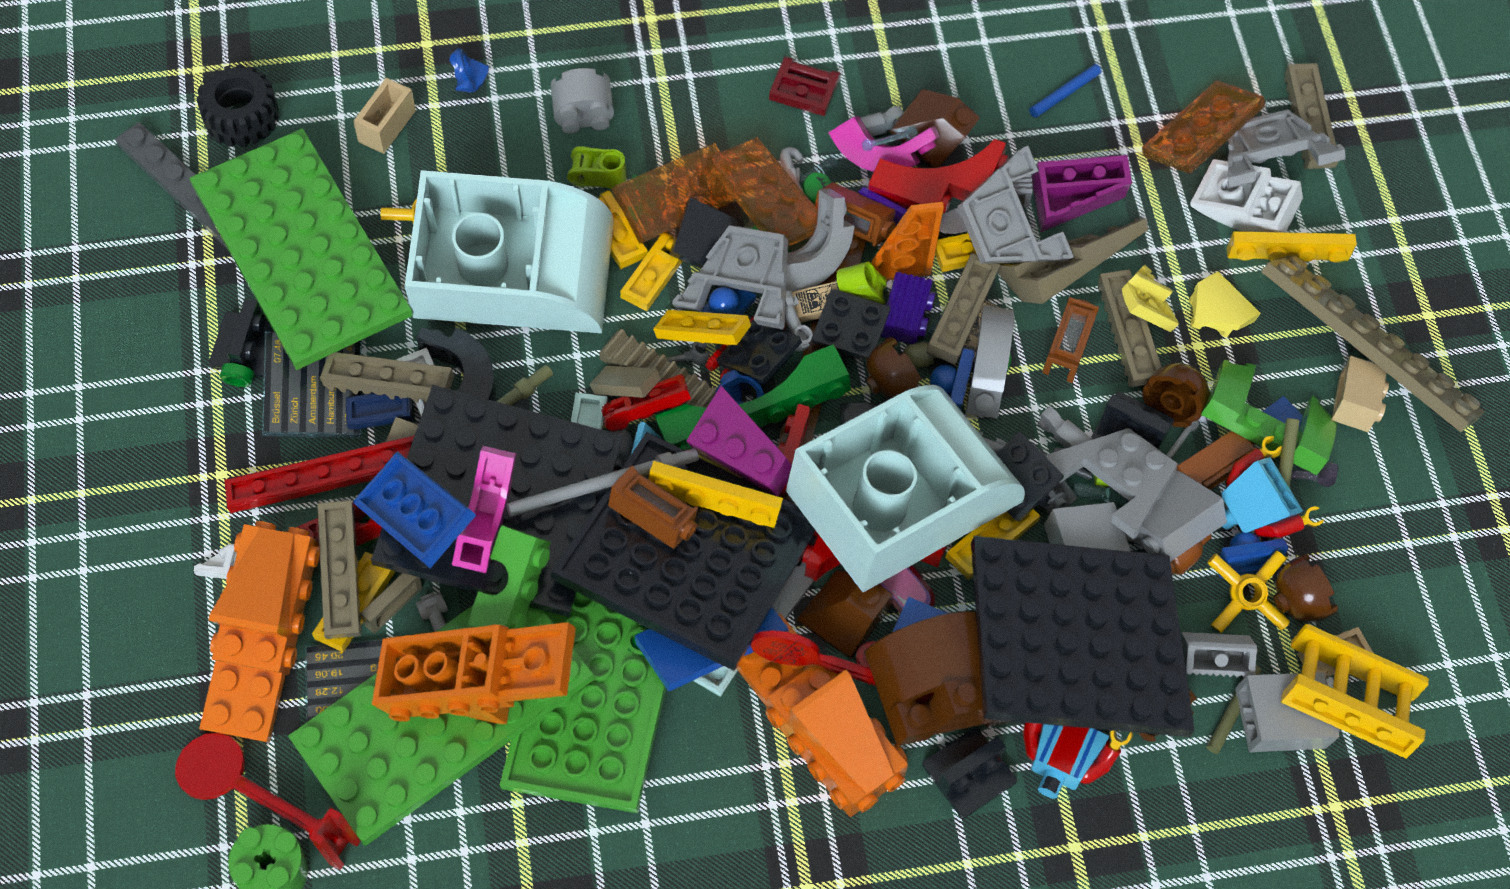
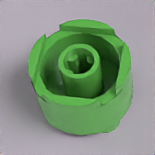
M266 824L244 829L233 844L229 854V872L239 889H302L308 876V862L297 839L287 829L277 825ZM264 865H268L266 870H263Z

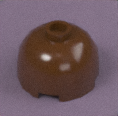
M892 337L873 349L866 363V369L869 377L865 379L867 386L874 395L881 393L887 400L907 390L923 386L918 383L922 379L906 353L898 354L893 348L898 344Z
M1171 363L1159 368L1143 388L1145 404L1174 419L1173 427H1189L1192 422L1200 419L1210 395L1207 380L1201 372L1184 363Z
M1302 554L1292 559L1281 568L1275 583L1277 594L1273 598L1282 613L1288 612L1294 619L1301 622H1317L1336 614L1338 606L1336 604L1331 605L1329 597L1334 594V591L1320 566L1316 564L1311 567L1307 562L1310 560L1308 554Z

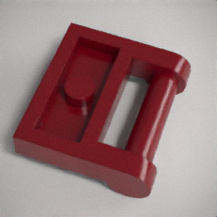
M785 56L769 92V100L825 116L835 90L838 88L841 72L832 70V72L824 71L794 62V58Z

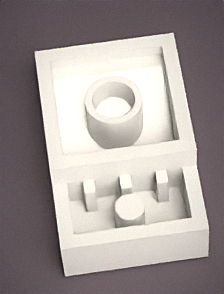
M1213 159L1190 204L1192 208L1213 220L1242 232H1286L1303 199L1300 181L1271 177L1270 168L1253 166L1256 172L1255 182L1229 188L1227 179L1228 161Z

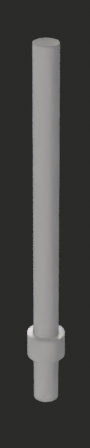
M692 448L675 454L670 452L656 456L655 460L633 467L639 474L645 477L649 475L653 461L678 467L698 461L699 457L697 450ZM629 467L506 503L509 516H514L611 487Z

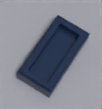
M374 393L346 397V426L348 429H364L393 424L396 417L406 421L413 420L412 399L409 397L401 399L395 396L394 399H390L386 394L376 395Z

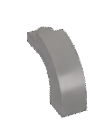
M830 188L819 190L818 220L812 238L802 248L789 252L787 255L786 291L794 292L815 287L825 281L840 266L850 248L854 225L844 220L847 211L845 197Z
M983 305L977 337L975 363L966 407L967 414L998 419L1010 356L1014 310Z

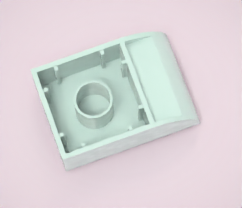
M421 170L405 280V289L413 318L602 333L614 223L611 211L595 196L578 188L557 182Z
M924 385L907 390L797 448L786 488L788 495L862 592L871 589L1023 502L1025 495L1023 486L944 389L937 385Z

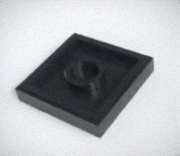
M690 198L683 211L669 255L701 269L708 260L706 258L707 254L728 226L744 228L745 222Z

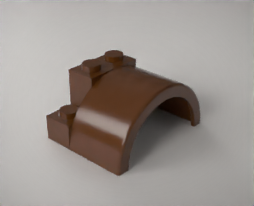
M975 611L947 613L918 621L886 635L865 650V656L897 746L928 740L935 734L985 724L986 727L1014 722L984 719ZM931 692L934 693L925 705L916 702V699Z

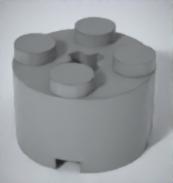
M578 68L562 73V79L557 82L555 78L552 80L551 95L554 119L558 125L562 126L564 133H576L580 128L592 127L595 130H604L609 127V121L614 115L610 78L607 74L603 72V76L596 75V69Z

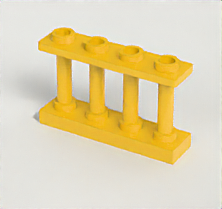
M1305 624L1291 641V648L1304 654L1302 673H1298L1282 692L1281 703L1407 759L1425 739V730L1409 723L1411 702L1428 686L1429 679L1312 625ZM1318 660L1335 667L1333 688L1315 681ZM1349 674L1366 681L1364 702L1346 695ZM1380 688L1397 695L1395 716L1378 709Z

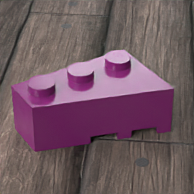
M1120 155L1037 162L1038 172L1034 173L1031 178L1040 233L1123 199L1132 184L1128 156Z
M720 386L688 437L687 443L692 448H695L697 453L778 497L789 480L792 465L727 391Z

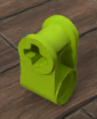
M579 146L572 150L571 158L573 164L572 169L568 171L567 179L571 184L579 187L592 186L617 189L626 183L625 157L619 150L595 149L585 146Z
M864 262L837 271V284L840 291L886 305L883 299V289L886 288L887 280L874 268L872 263Z

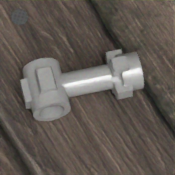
M786 291L785 319L790 332L801 338L802 344L795 350L800 352L809 347L813 333L808 326L801 325L794 308L799 304L797 297H793L791 291Z
M432 592L420 597L421 601L416 602L422 620L430 619L435 632L446 625L442 613L447 612L448 609L441 592L435 595Z

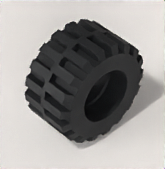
M229 65L225 66L222 71L218 69L213 71L212 77L207 76L203 80L204 85L198 88L197 104L208 134L211 137H215L218 143L226 142V145L234 147L235 144H239V147H246L247 143L252 142L254 145L259 143L258 139H266L269 136V130L274 131L276 127L275 121L279 120V109L272 84L269 79H266L262 71L256 72V68L251 66L246 69L243 65H236V68H231ZM237 103H248L239 109H228Z

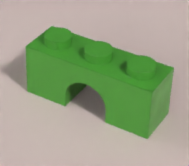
M501 525L490 558L501 562L506 567L509 576L507 586L501 593L496 595L478 591L467 624L473 627L500 624L509 629L524 628L527 623L526 613L529 604L535 598L538 591V578L542 568L545 567L549 560L551 542Z

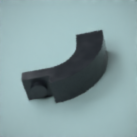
M422 327L416 337L419 350L427 348L432 358L448 363L462 373L463 380L457 391L495 401L496 387L492 364L483 346L470 334L458 328L455 329L450 338L440 330L431 331Z

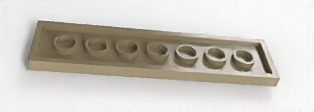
M1288 255L1268 262L1261 271L1458 431L1462 432L1478 421L1485 411L1479 407L1481 404L1475 397L1468 393H1461L1454 387L1455 383L1450 377L1443 373H1436L1429 367L1430 363L1425 357L1418 353H1411L1404 347L1405 343L1401 338L1382 330L1376 318L1369 314H1362L1355 308L1356 304L1346 295L1337 294L1330 288L1332 285L1327 279L1320 275L1315 276L1306 269L1307 264L1300 258Z

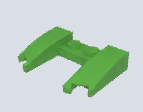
M1224 360L1220 365L1201 415L1261 447L1265 437L1273 436L1274 440L1267 444L1266 448L1270 451L1276 450L1279 446L1283 445L1286 423L1245 403L1256 365L1250 363L1238 365ZM1312 395L1308 400L1298 429L1293 464L1317 475L1329 460L1336 435L1337 422L1331 420L1332 416L1319 404L1320 401Z

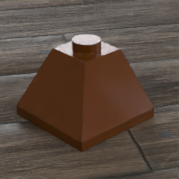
M922 89L889 132L904 144L935 126L940 135L938 139L934 140L936 147L920 155L919 151L915 153L930 168H938L964 140L980 117L958 97Z
M836 570L800 614L797 622L846 657L852 659L858 648L867 640L890 611L893 594L879 584L862 592L848 572Z

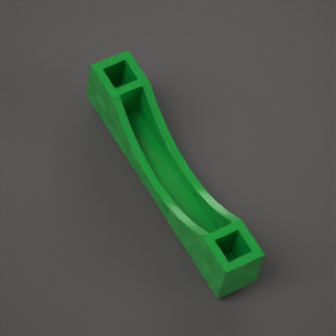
M833 344L805 355L797 368L784 382L772 391L755 400L739 404V406L759 428L769 423H778L789 416V414H794L798 404L812 409L819 403L829 399L840 398L846 392L851 391L849 373ZM683 404L655 415L663 440L685 451L692 449L687 443V439L707 407Z

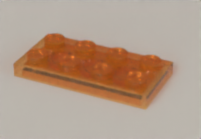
M1216 80L1142 146L1143 157L1191 174L1265 107L1264 96Z
M758 137L709 157L707 162L709 169L760 231L784 234L788 239V247L813 236L817 226L818 209Z
M716 143L612 188L639 244L678 228L686 203L690 198L718 210L743 197Z

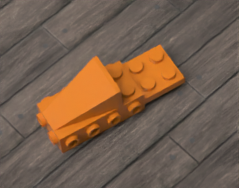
M256 521L255 526L244 524L242 533L239 532L236 536L234 551L237 552L234 566L231 565L229 567L226 577L227 585L209 616V621L220 626L218 633H214L211 639L210 652L213 653L212 660H215L199 729L270 743L285 675L289 676L290 669L294 667L296 662L297 648L295 647L298 635L301 634L304 627L305 615L303 613L306 601L309 600L312 593L313 582L311 578L314 567L319 562L320 547L319 542L310 537L307 530L289 527L288 532L276 530L275 524Z
M779 613V617L788 627V632L797 634L782 614ZM755 652L742 658L736 669L765 704V713L770 723L776 729L779 728L783 732L793 752L796 755L802 756L808 764L807 766L812 776L818 782L824 784L834 804L839 809H843L850 818L859 811L862 813L867 811L878 801L879 796L887 790L889 792L896 790L904 783L908 767L906 754L897 744L892 745L885 737L886 731L882 724L876 718L871 719L868 716L853 679L847 670L837 674L815 664L804 666L784 665L767 660Z
M569 622L509 629L498 624L383 638L372 705L389 714L390 719L401 722L409 721L410 717L421 716L435 719L439 717V714L450 713L497 724H507L509 707H514V701L567 696L576 627Z

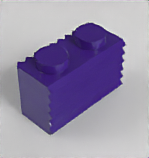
M900 271L896 272L887 306L890 307V313L881 337L887 339L892 337L896 341L907 344L917 343L918 336L925 337L929 321L928 318H924L925 310L932 311L936 293L930 292L932 286L931 279L926 280L924 277L919 278L918 276L914 277L912 274L907 275L906 273L902 274Z

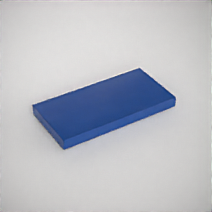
M398 451L353 501L357 507L429 568L435 564L476 516L467 506Z
M772 607L757 633L771 630L788 632V627ZM651 629L635 635L636 645L668 692L723 667L715 661ZM749 646L744 656L754 652L751 646Z

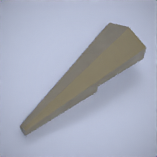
M1146 218L1134 219V222L1118 228V226L1109 227L1108 233L1100 237L1087 234L1067 241L1074 256L1068 260L1019 262L1017 264L998 263L1000 267L997 273L1022 302L1043 304L1148 231Z

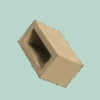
M385 78L354 119L358 142L384 154L416 111L412 89Z
M1350 356L1339 375L1331 420L1369 432L1375 421H1381L1385 412L1386 404L1382 403V400L1385 398L1389 388V382L1385 381L1386 372L1375 363Z

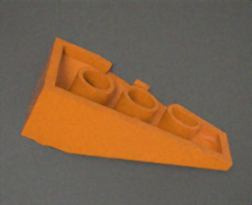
M943 202L911 205L871 262L874 268L886 280H894L896 272L899 271L902 274H912L914 277L931 275L944 209Z

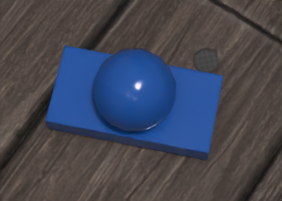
M719 287L712 292L709 302L703 307L702 312L742 315L755 302L756 295L750 291Z
M965 348L962 350L958 370L950 365H940L930 375V385H937L943 388L948 395H951V399L960 410L975 355L973 353L974 350Z
M1242 531L1234 535L1229 547L1222 548L1220 557L1239 575L1255 574L1275 551H1279L1286 556L1288 545L1284 538L1261 542L1260 538L1253 532L1244 533Z

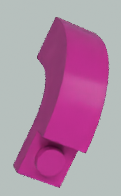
M855 116L828 132L837 148L847 159L857 166L873 172L880 158L907 167H913L921 163L915 152L919 151L920 155L936 147L934 140L940 137L934 126L902 145H885L870 135L860 116Z
M487 446L482 447L468 507L476 516L457 537L452 562L453 566L483 573L487 572L492 560L490 556L500 527L503 524L506 503H508L516 453Z

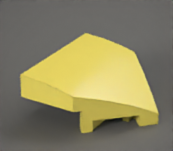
M1144 265L1122 288L1126 306L1131 314L1172 332L1179 325V322L1165 299L1173 291L1154 280L1155 276L1151 274L1152 271Z
M1219 272L1198 282L1194 288V293L1189 298V303L1193 306L1191 327L1201 329L1202 326L1216 329L1226 338L1232 330L1237 331L1255 322L1261 314Z

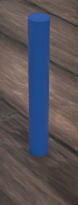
M1097 64L1092 65L1029 108L1030 114L1037 118L1102 73L1100 66Z

